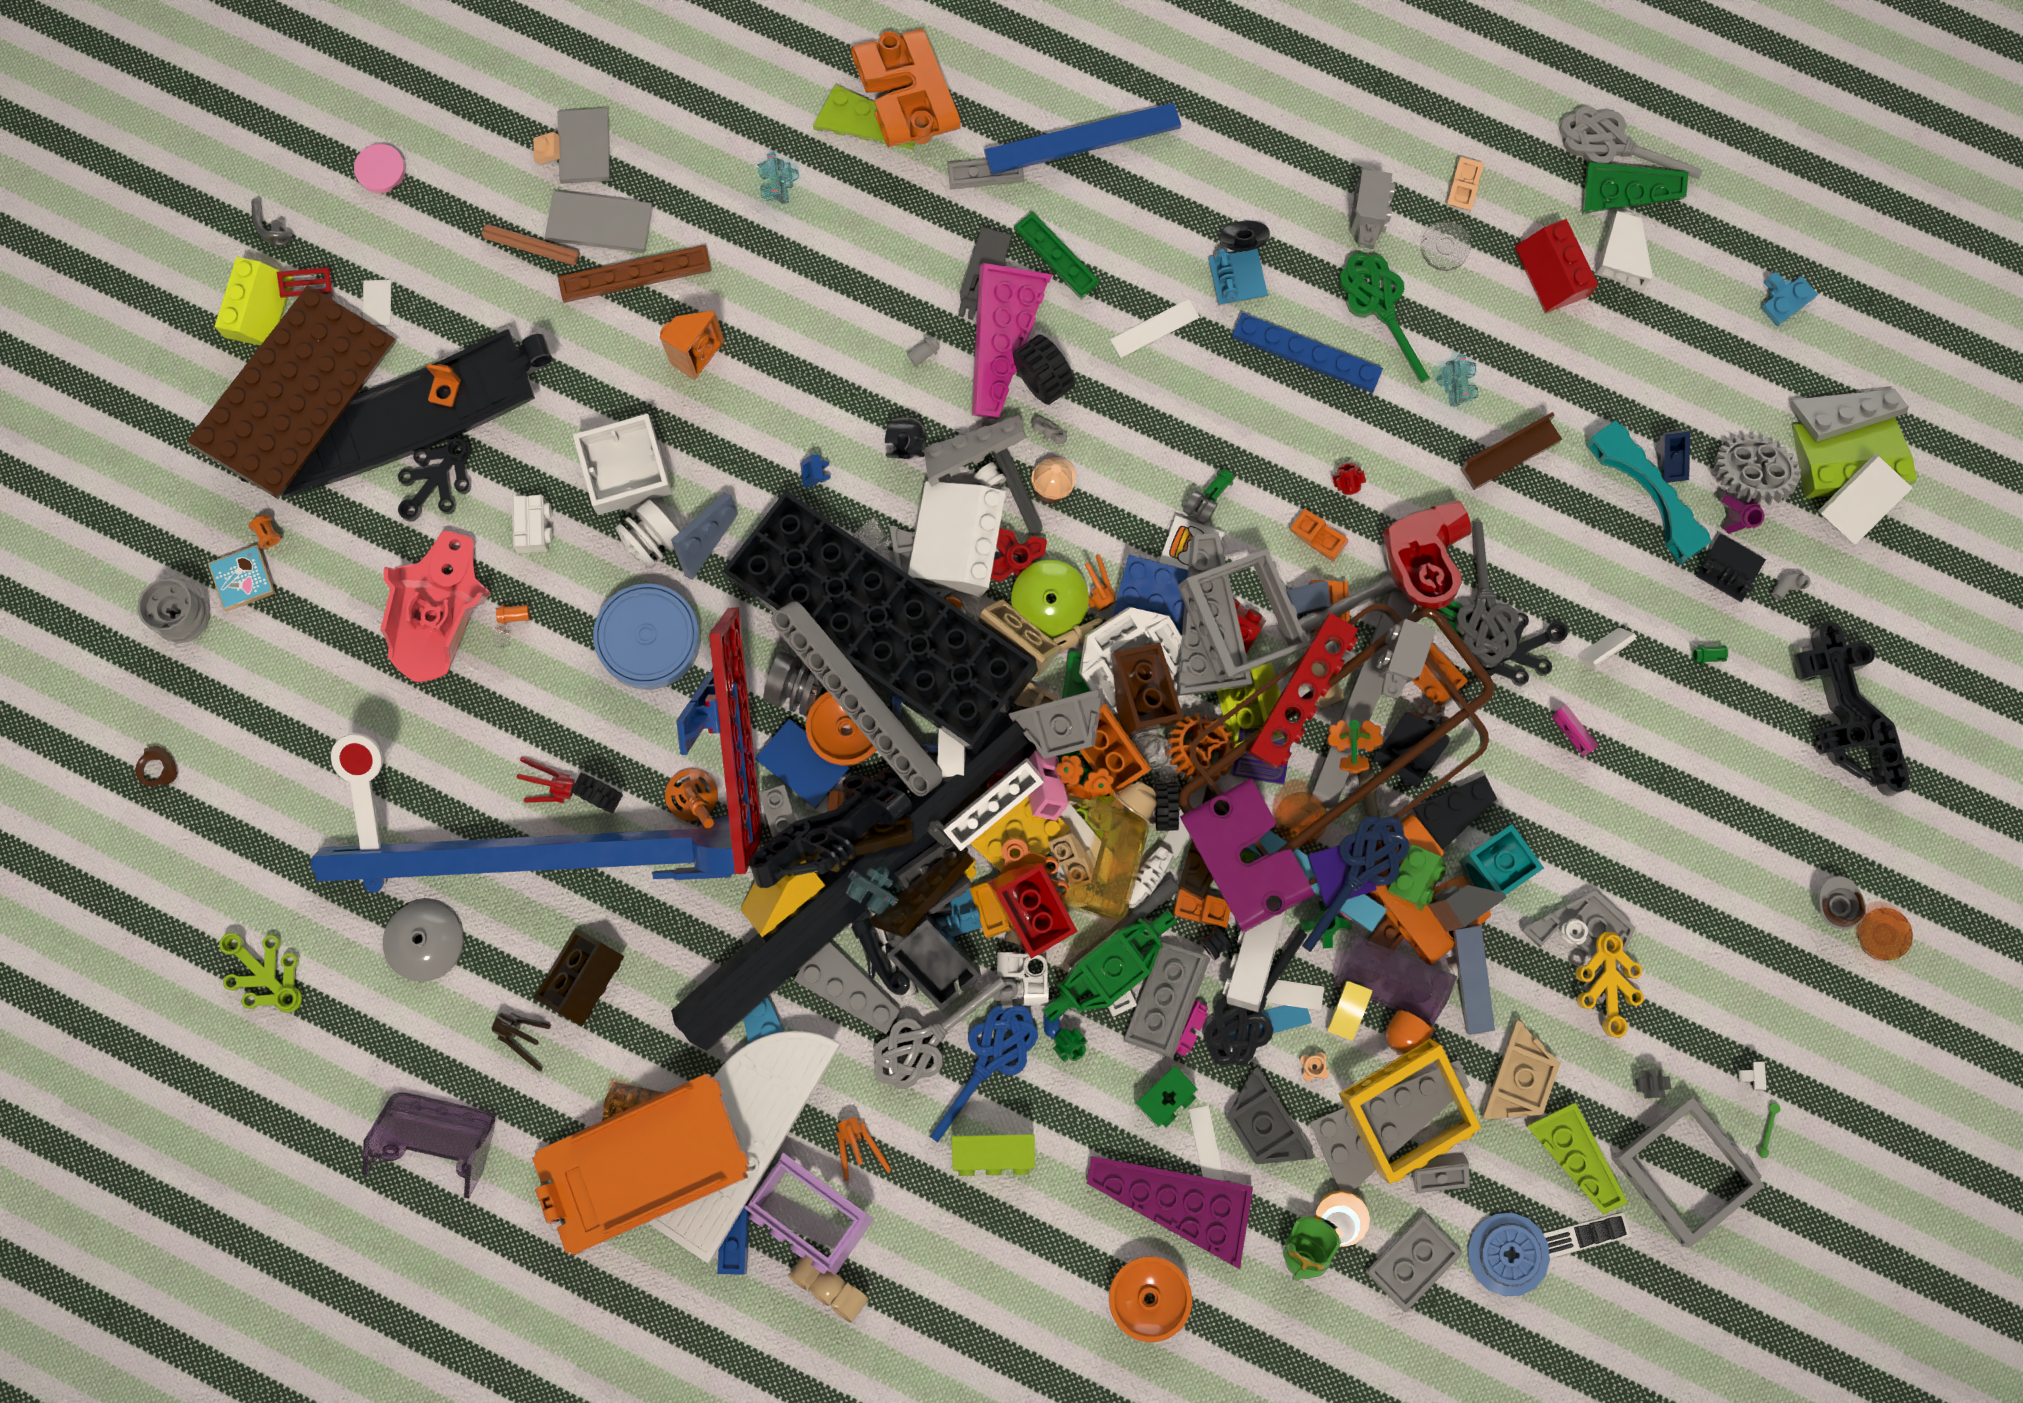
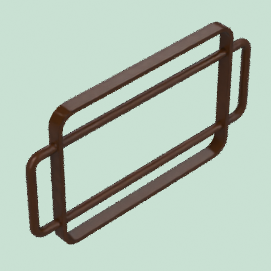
M1381 603L1366 607L1347 623L1353 625L1372 611L1385 613L1394 624H1398L1403 620L1394 609ZM1421 607L1404 619L1417 623L1424 617L1431 618L1484 686L1483 692L1467 704L1428 653L1425 661L1426 666L1461 710L1276 852L1291 849L1294 852L1467 718L1480 736L1478 749L1391 817L1401 818L1480 757L1487 749L1489 743L1488 731L1474 712L1492 698L1494 682L1437 609ZM1388 631L1345 663L1337 675L1333 673L1328 681L1332 684L1331 687L1388 644L1385 643ZM1302 657L1200 733L1191 742L1189 759L1199 775L1180 791L1178 801L1184 814L1193 809L1189 803L1190 795L1205 783L1215 796L1222 794V791L1212 778L1249 750L1261 728L1206 770L1196 757L1197 744L1201 739L1294 670ZM1311 691L1307 692L1301 698L1310 699ZM1287 709L1285 712L1286 719H1291L1297 712L1293 709ZM1219 800L1228 811V804L1224 800ZM1259 840L1253 843L1261 856L1269 854ZM1314 876L1308 880L1311 886L1316 883Z

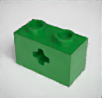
M1173 1066L1135 1105L1156 1128L1161 1125L1166 1128L1176 1119L1177 1116L1174 1112L1181 1105L1186 1109L1197 1098L1194 1093L1198 1089L1176 1066ZM1163 1092L1165 1094L1172 1092L1175 1095L1172 1098L1173 1105L1170 1103L1164 1105L1161 1102L1164 1099Z

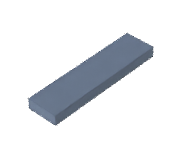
M1475 924L1453 930L1466 1033L1471 1035L1495 1031L1482 926Z

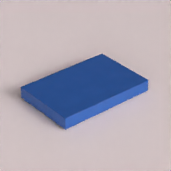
M790 719L755 758L757 762L814 809H817L829 792L834 789L850 770L847 766L831 764L819 757L812 749L806 732Z

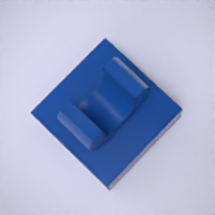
M811 454L800 462L803 487H813L819 482L824 483L831 478V475H824L822 469L829 466V462L821 461V455Z

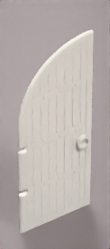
M785 1031L761 1037L734 1053L722 1065L714 1078L715 1081H719L723 1092L721 1097L742 1152L745 1151L749 1161V1165H747L749 1171L745 1172L748 1178L650 1221L648 1224L710 1264L841 1044L831 1038L812 1032Z

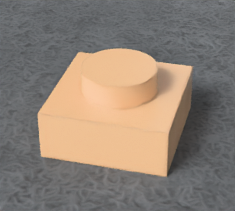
M551 132L533 138L534 161L536 163L544 164L560 159V135Z

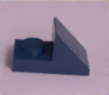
M1689 430L1663 433L1655 447V450L1661 455V477L1666 483L1689 480L1691 433Z

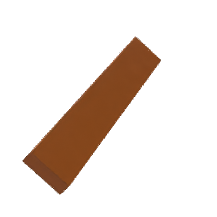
M706 245L558 276L562 300L566 303L710 272L711 266Z

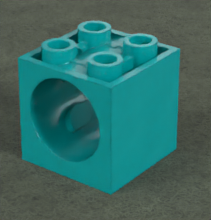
M1513 824L1458 861L1476 887L1501 892L1505 895L1544 869Z

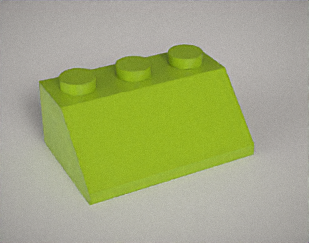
M1035 1134L951 1136L953 1171H958V1176H975V1170H986V1175H1002V1170L1013 1169V1175H1028L1029 1169H1035Z

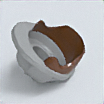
M1835 876L1827 879L1820 888L1819 909L1826 923L1836 929H1850L1860 924L1866 914V903L1859 888L1852 880L1843 876Z

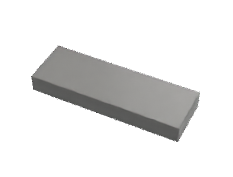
M986 159L947 163L950 190L1024 182L1023 168L991 175Z

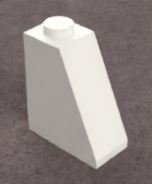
M1616 212L1610 222L1596 275L1645 289L1652 278V270L1642 218L1636 217L1630 212Z

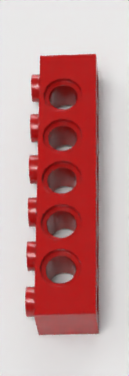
M1332 613L1326 616L1247 754L1274 770L1279 765L1283 767L1286 765L1292 754L1288 751L1293 742L1298 743L1305 732V729L1301 727L1306 719L1311 720L1318 709L1315 703L1319 696L1324 698L1332 685L1328 682L1333 673L1337 675L1344 665L1345 661L1341 658L1345 651L1348 650L1350 652L1358 640L1355 636L1358 628ZM1331 640L1336 643V653H1329L1326 650V641ZM1314 663H1319L1323 666V676H1316L1312 672V665ZM1300 686H1306L1310 689V699L1300 697L1298 693ZM1287 709H1293L1297 712L1298 719L1296 722L1292 723L1286 719L1285 712ZM1273 732L1283 734L1285 741L1282 746L1273 743Z

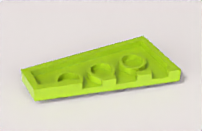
M835 84L813 124V129L821 132L823 130L832 131L834 134L842 136L845 134L857 136L859 139L867 141L869 139L878 140L882 144H886L874 112L877 111L875 103ZM912 141L897 145V147L913 150L916 143Z

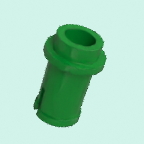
M1225 468L1222 471L1218 470L1215 479L1203 490V493L1208 496L1215 489L1209 497L1210 500L1212 499L1215 502L1228 486L1233 485V480L1235 479Z
M1699 644L1692 649V659L1695 663L1698 662L1699 665H1703L1705 662H1726L1728 658V648L1726 645L1704 646Z

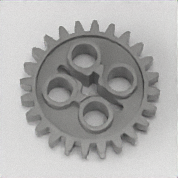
M1744 435L1742 440L1737 436L1734 437L1733 442L1727 440L1725 446H1721L1714 461L1716 462L1714 470L1718 471L1716 478H1723L1721 485H1729L1728 492H1738L1737 498L1744 495L1747 502H1750L1752 498L1756 499L1758 505H1760L1762 500L1771 505L1773 499L1778 503L1781 502L1782 498L1788 499L1790 493L1793 494L1801 478L1799 476L1801 469L1796 468L1799 462L1792 460L1794 454L1785 453L1787 447L1778 448L1776 447L1778 441L1770 444L1768 443V437L1761 441L1757 435H1754L1753 439Z

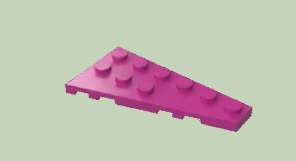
M987 263L980 265L972 416L993 419L1000 416L1009 392L1008 387L1011 379L1017 371L1013 360V351L1028 341L1036 320V312L1039 304L1043 301L1044 291L1047 283L1051 280L1052 274Z

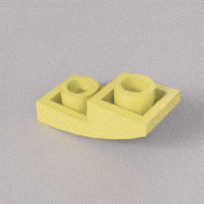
M1345 981L1327 1032L1353 1041L1373 990Z

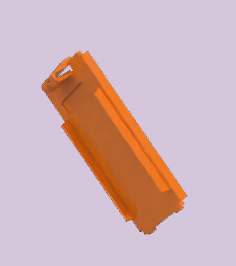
M704 1074L536 1151L537 1156L532 1157L540 1182L545 1183L551 1180L552 1184L537 1187L535 1192L540 1201L546 1223L555 1224L559 1222V1219H565L566 1223L557 1227L565 1253L579 1254L748 1178L745 1172L749 1171L747 1166L749 1161L745 1151L742 1152L721 1097L723 1092L719 1081H715V1078L710 1077V1074Z

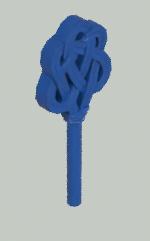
M1019 1005L1002 1009L1001 1006H996L989 1013L986 1022L976 1025L970 1031L968 1043L971 1051L979 1056L972 1071V1077L929 1136L937 1143L982 1080L985 1081L986 1078L992 1076V1073L997 1069L1004 1075H1017L1023 1071L1027 1063V1052L1035 1045L1038 1039V1032L1033 1025L1032 1014L1026 1007ZM1002 1015L1001 1019L996 1021L998 1016ZM1015 1015H1021L1024 1021H1018ZM993 1030H997L994 1040V1046H990ZM1006 1030H1012L1013 1035L1003 1041ZM983 1033L980 1047L977 1043V1037ZM1029 1033L1030 1036L1028 1040L1025 1042L1024 1038ZM1015 1044L1017 1045V1048L1002 1056V1052L1008 1050ZM994 1055V1061L985 1067L988 1057ZM1018 1058V1062H1017L1016 1065H1014V1066H1007V1065H1006V1064H1008L1009 1062H1011V1061H1013V1060H1015V1059Z

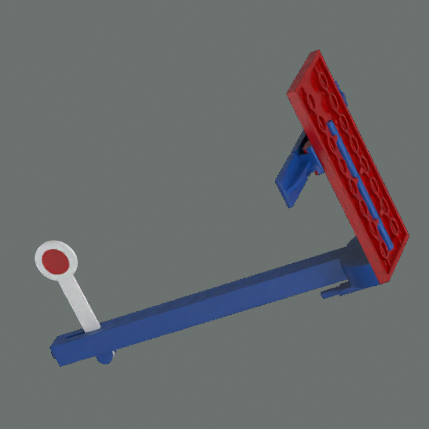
M739 607L727 608L714 628L711 629L709 639L713 667L676 720L680 755L688 754L703 729H708L710 734L720 733L729 816L713 819L714 825L711 828H705L701 824L696 829L380 844L371 780L382 769L383 754L379 745L369 736L351 733L343 736L335 743L331 751V763L335 772L342 779L350 782L360 846L321 847L311 859V870L315 873L316 882L363 879L364 887L369 892H378L387 883L388 878L694 863L695 867L653 871V879L728 878L732 874H746L749 868V859L756 853L763 839Z

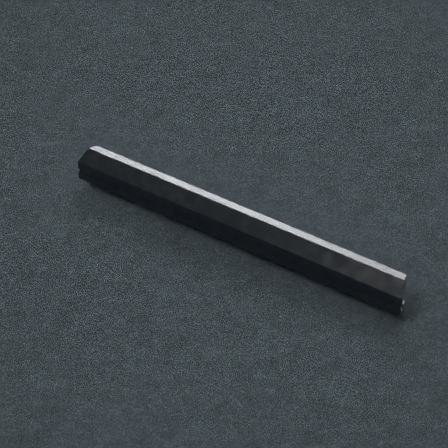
M1016 705L1002 718L976 754L969 749L965 750L964 776L956 774L951 777H944L941 783L926 795L918 796L915 794L910 799L912 808L903 817L911 818L915 841L902 846L882 849L878 852L858 855L852 860L849 859L846 865H842L840 871L834 872L829 870L820 878L825 886L813 897L808 899L794 913L786 917L763 937L758 933L671 1010L674 1025L685 1035L688 1041L706 1051L716 1045L755 1008L881 898L886 891L899 882L895 875L896 871L937 843L927 831L931 821L935 822L938 820L945 826L1023 760L1029 759L1033 752L1037 751L1036 746L1023 734L1025 730L1016 720L1012 721L1009 713L1029 707ZM852 871L856 872L855 875H854V877H853V879H851L852 876H853V874H852L851 877L849 878V876H850V874L852 873Z

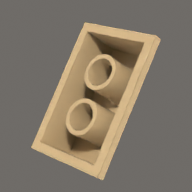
M1003 599L984 608L978 621L980 624L1036 661L1038 672L1035 674V677L1046 671L1062 649Z

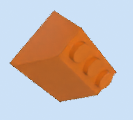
M713 311L675 316L660 331V340L670 364L693 380H696L725 342L716 313Z
M1102 705L1096 743L1092 747L1079 751L1094 772L1100 768L1107 769L1109 775L1114 779L1113 783L1110 784L1111 791L1109 792L1113 796V792L1118 793L1149 772L1151 768L1107 705Z

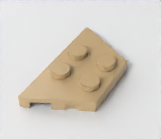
M1519 1020L1515 1021L1481 1117L1484 1120L1543 1115L1560 1062L1545 1050L1544 1045L1537 1038H1534Z

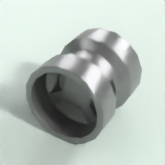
M1195 490L1186 503L1183 512L1196 516L1197 520L1205 525L1217 508L1218 503L1212 499L1207 500L1204 498L1203 493Z

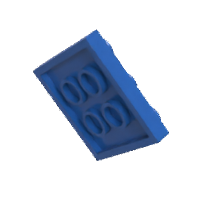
M1129 554L1112 617L1128 607L1170 616L1182 636L1185 603L1177 585L1187 578L1188 570Z

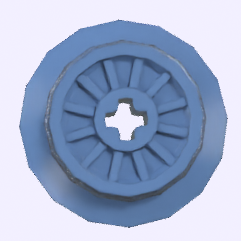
M1515 1213L1495 1214L1479 1224L1472 1233L1468 1246L1469 1266L1474 1276L1486 1289L1505 1297L1521 1296L1535 1289L1546 1276L1550 1262L1548 1243L1541 1229L1526 1217ZM1511 1247L1512 1252L1516 1253V1258H1511L1509 1263L1508 1258L1504 1257V1251H1509Z

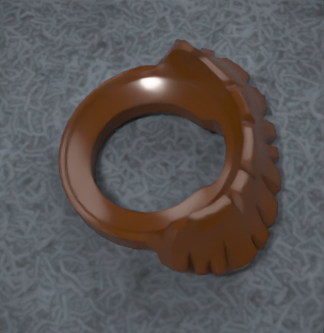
M151 746L149 749H144V755L140 757L136 764L135 773L139 782L145 786H166L177 778V766L175 761L172 760L173 758L170 756V753L166 752L164 748ZM151 760H160L164 767L160 777L154 781H149L144 776L145 765Z

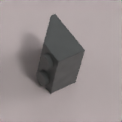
M1453 885L1434 894L1435 900L1428 906L1444 930L1448 932L1466 927L1507 897L1504 893L1470 885L1462 887Z

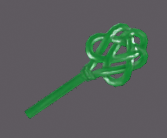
M1363 253L1353 254L1348 259L1346 268L1341 271L1338 281L1341 289L1347 294L1346 305L1349 312L1356 317L1363 318L1373 314L1383 324H1387L1421 383L1428 381L1430 377L1396 321V311L1393 304L1400 300L1405 290L1404 281L1399 275L1389 270L1388 263L1382 256L1376 254L1369 256ZM1364 278L1369 279L1370 284L1366 282ZM1391 285H1393V287L1395 288V292H1394V293H1392V286H1391Z

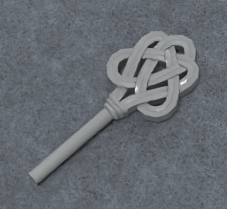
M1583 106L1576 113L1566 116L1560 125V133L1565 139L1564 147L1567 152L1576 156H1583L1587 163L1611 164L1615 156L1627 157L1629 155L1630 157L1634 155L1674 171L1689 172L1688 176L1699 179L1702 170L1637 146L1631 137L1624 134L1626 122L1619 112L1611 110L1599 112L1593 107Z
M999 977L945 1020L933 1023L927 1028L923 1029V1026L915 1019H900L892 1027L890 1036L881 1040L874 1047L873 1056L876 1061L874 1073L876 1079L884 1084H893L898 1089H908L915 1085L920 1077H931L937 1074L943 1066V1054L937 1046L943 1041L947 1031L1006 987L1005 981ZM904 1027H909L914 1030L900 1034L901 1030ZM934 1034L929 1043H923L924 1038ZM914 1040L913 1044L898 1047V1043ZM888 1047V1051L883 1053V1050ZM919 1053H923L917 1066L914 1067L913 1065L917 1060ZM909 1054L904 1063L898 1062L899 1056ZM933 1056V1066L930 1068H926L931 1057ZM884 1067L889 1069V1074L884 1072ZM906 1075L910 1076L908 1079L903 1080Z

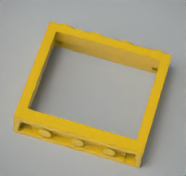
M1428 1039L1418 1047L1408 1051L1338 1093L1378 1175L1389 1184L1401 1181L1406 1177L1407 1173L1426 1166L1430 1159L1449 1152L1453 1145L1470 1139L1476 1131L1481 1129L1441 1044L1432 1039ZM1435 1061L1463 1120L1389 1164L1360 1105Z

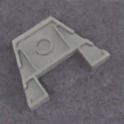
M1595 890L1526 926L1521 931L1538 947H1541L1558 928L1562 929L1564 923H1568L1573 918L1579 919L1586 924L1588 934L1585 942L1577 946L1592 958L1597 952L1596 941L1604 932L1616 933L1622 939V951L1625 953L1636 927ZM1573 929L1572 933L1577 934V931ZM1607 941V950H1608L1609 947H1610L1609 941ZM1604 961L1595 971L1594 979L1590 982H1585L1581 986L1586 992L1589 991L1604 972ZM1616 961V970H1617V967H1618V965H1619V962H1617V961ZM1606 989L1596 1000L1599 1004L1606 998Z

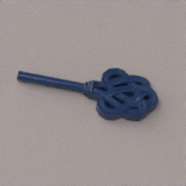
M1376 816L1366 817L1358 825L1356 833L1346 836L1339 843V857L1343 863L1349 866L1344 880L1345 885L1302 945L1303 948L1309 952L1313 950L1353 891L1361 888L1367 880L1375 886H1387L1396 880L1399 874V862L1406 857L1410 849L1409 840L1404 836L1403 825L1399 819L1391 816L1381 819ZM1387 827H1391L1393 832H1389ZM1364 841H1366L1364 856L1362 857ZM1377 841H1381L1383 847L1375 852ZM1353 844L1352 853L1350 855L1348 851L1349 846ZM1384 856L1387 857V860L1374 866V862L1380 860ZM1364 866V872L1357 877L1360 867ZM1388 869L1387 876H1378V874Z

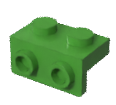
M1412 844L1399 868L1396 880L1391 883L1388 889L1389 894L1413 904L1417 910L1422 911L1424 906H1428L1432 901L1433 889L1436 883L1441 882L1445 876L1446 865L1442 857Z

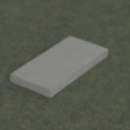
M553 191L545 239L552 242L645 253L653 205L648 202Z
M1161 941L1163 948L1159 950L1152 972L1147 977L1123 1041L1173 1059L1211 957Z

